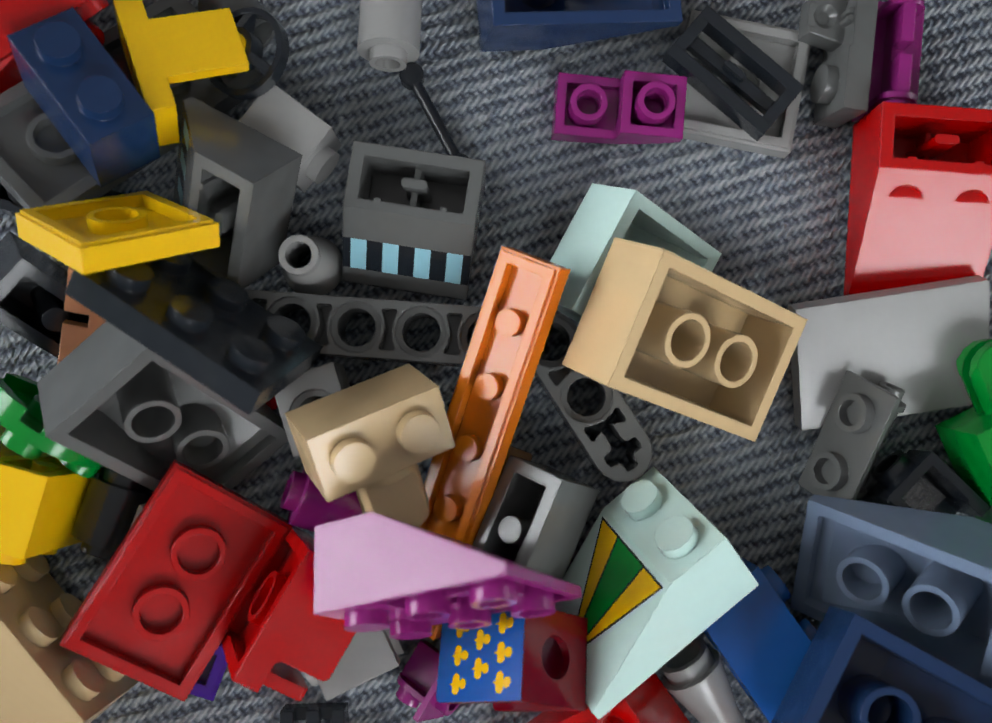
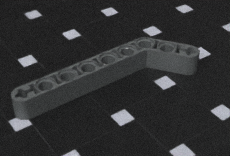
M245 289L251 300L274 315L287 318L295 310L306 309L311 319V326L306 336L323 347L318 357L462 367L469 347V335L476 326L481 310L479 306ZM366 313L372 315L376 326L373 338L363 346L354 347L350 345L345 332L347 323L358 314ZM556 313L551 328L559 330L564 335L567 344L566 352L561 359L556 361H547L540 358L534 376L591 465L599 473L612 480L629 482L639 478L648 469L652 460V445L647 434L618 390L603 385L562 365L577 326L565 315ZM418 319H432L440 326L441 334L437 344L428 351L419 352L411 349L407 341L409 327ZM578 379H586L593 382L600 392L598 408L592 414L586 416L575 413L567 401L569 387ZM613 411L618 420L607 423V427L615 438L624 441L631 440L633 445L626 451L629 462L625 466L615 461L606 463L604 456L611 451V446L602 432L594 431L589 438L584 431L585 427L603 422Z

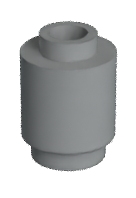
M360 0L357 51L361 57L369 61L371 67L384 72H399L406 68L407 63L415 62L419 58L423 0Z

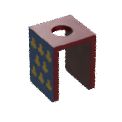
M510 611L491 614L492 624L483 628L452 629L448 627V623H442L436 699L439 703H493V709L500 712L585 711L588 618L560 611L544 617L515 618L511 616Z

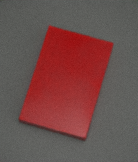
M174 459L61 635L59 645L185 702L286 538L292 525H289L288 521Z

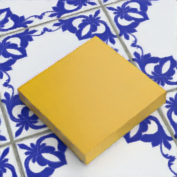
M147 190L21 209L20 212L15 213L18 236L83 275L220 247L218 222Z

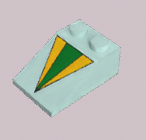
M654 466L603 508L563 577V580L581 586L582 598L555 602L556 611L588 618L586 704L591 712L598 719L602 718L759 585L728 539Z

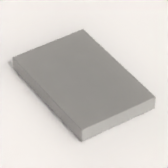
M976 275L788 304L789 311L807 319V323L791 358L794 423L801 431L822 428L846 371H852L878 385L879 381H884L905 390L901 401L906 404V408L903 413H898L897 417L972 405L959 375L956 360L962 350L973 341L989 339V279Z

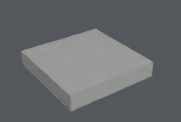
M691 10L687 19L686 29L702 11ZM722 16L802 85L804 84L811 45L798 41V30ZM704 32L699 35L701 40L726 61L730 60L746 74V77L771 99L776 101L780 97ZM687 50L685 51L698 63H700L705 69H707L711 74H713L717 79H719L724 85H726L730 90H732L737 96H739L743 101H745L750 107H752L756 112L763 116V114L760 111H758L754 106H752L748 101H746L741 95H739L728 84H726L722 79H720L716 74H714L696 57H694ZM687 83L683 139L784 159L791 153L802 91L765 134L756 141Z

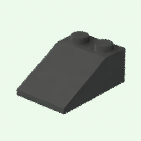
M107 321L37 382L46 438L155 491L174 459L221 485L232 489L288 442L282 419L266 403L251 415L244 413Z

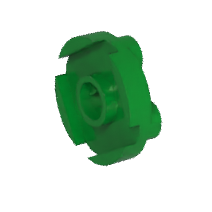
M9 373L3 379L0 377V425L6 428L0 437V441L15 453L32 460H38L43 452L58 458L72 472L86 478H93L101 468V464L46 438L37 382Z

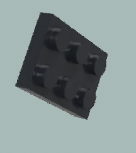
M190 253L84 275L73 269L64 292L248 415H251L312 368L323 348L307 337L299 324L284 316L272 314L251 300L246 290L237 283L218 278L193 262Z

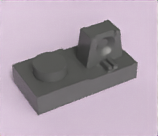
M807 0L801 6L798 41L823 49L822 64L816 70L810 87V98L815 103L813 125L836 129L868 111L879 0Z

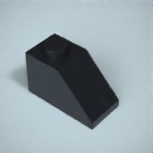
M9 231L0 241V323L58 358L62 323L67 319L88 324L89 315L64 311L67 271Z

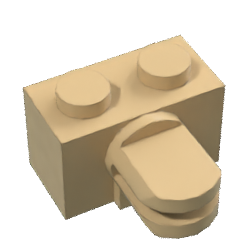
M408 363L285 413L304 470L328 503L356 491L363 514L372 511L421 527L429 516V501L417 463L456 447L437 384Z

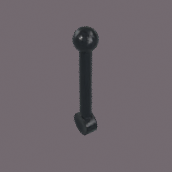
M407 63L406 68L399 73L401 84L404 88L413 90L446 154L469 158L467 155L459 152L423 85V69L417 63Z

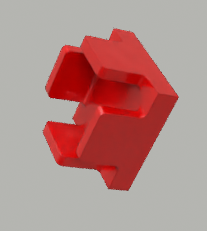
M292 525L286 538L221 642L233 682L257 693L262 685H265L300 702L309 689L300 671L321 681L330 679L356 633L344 630V620L314 614V539L309 533Z

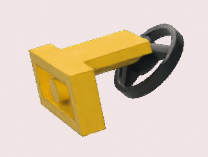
M112 0L118 35L132 81L137 92L154 112L159 146L180 143L177 107L169 84L209 78L218 90L238 100H250L260 97L273 88L286 68L289 57L287 33L276 18L260 8L246 7L231 12L230 8L148 19L142 0ZM256 19L268 21L275 32L276 53L272 65L262 59L263 45L260 39L254 35ZM255 68L265 74L257 83L243 89L228 88L221 78L222 75L245 73Z

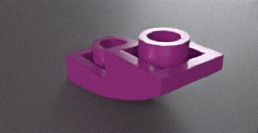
M625 70L620 79L559 72L555 86L551 140L601 144L680 142L683 139L687 77Z

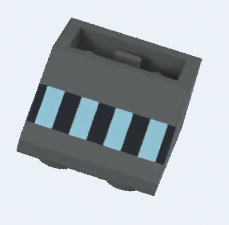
M191 96L183 100L173 202L210 217L219 223L220 247L191 252L190 255L193 262L218 278L233 281L242 288H246L280 263L278 251L287 237L302 154Z
M353 140L343 200V281L467 301L486 184L485 160Z

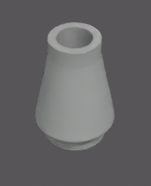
M293 235L285 239L279 248L278 258L282 266L284 279L296 293L326 295L339 284L343 276V257L338 247L330 240L320 236ZM308 252H311L310 262L306 266L298 268L300 259L306 257Z
M697 638L694 639L661 667L664 673L662 679L664 687L700 723H745V719L737 707L720 654L716 649L708 647L705 641Z

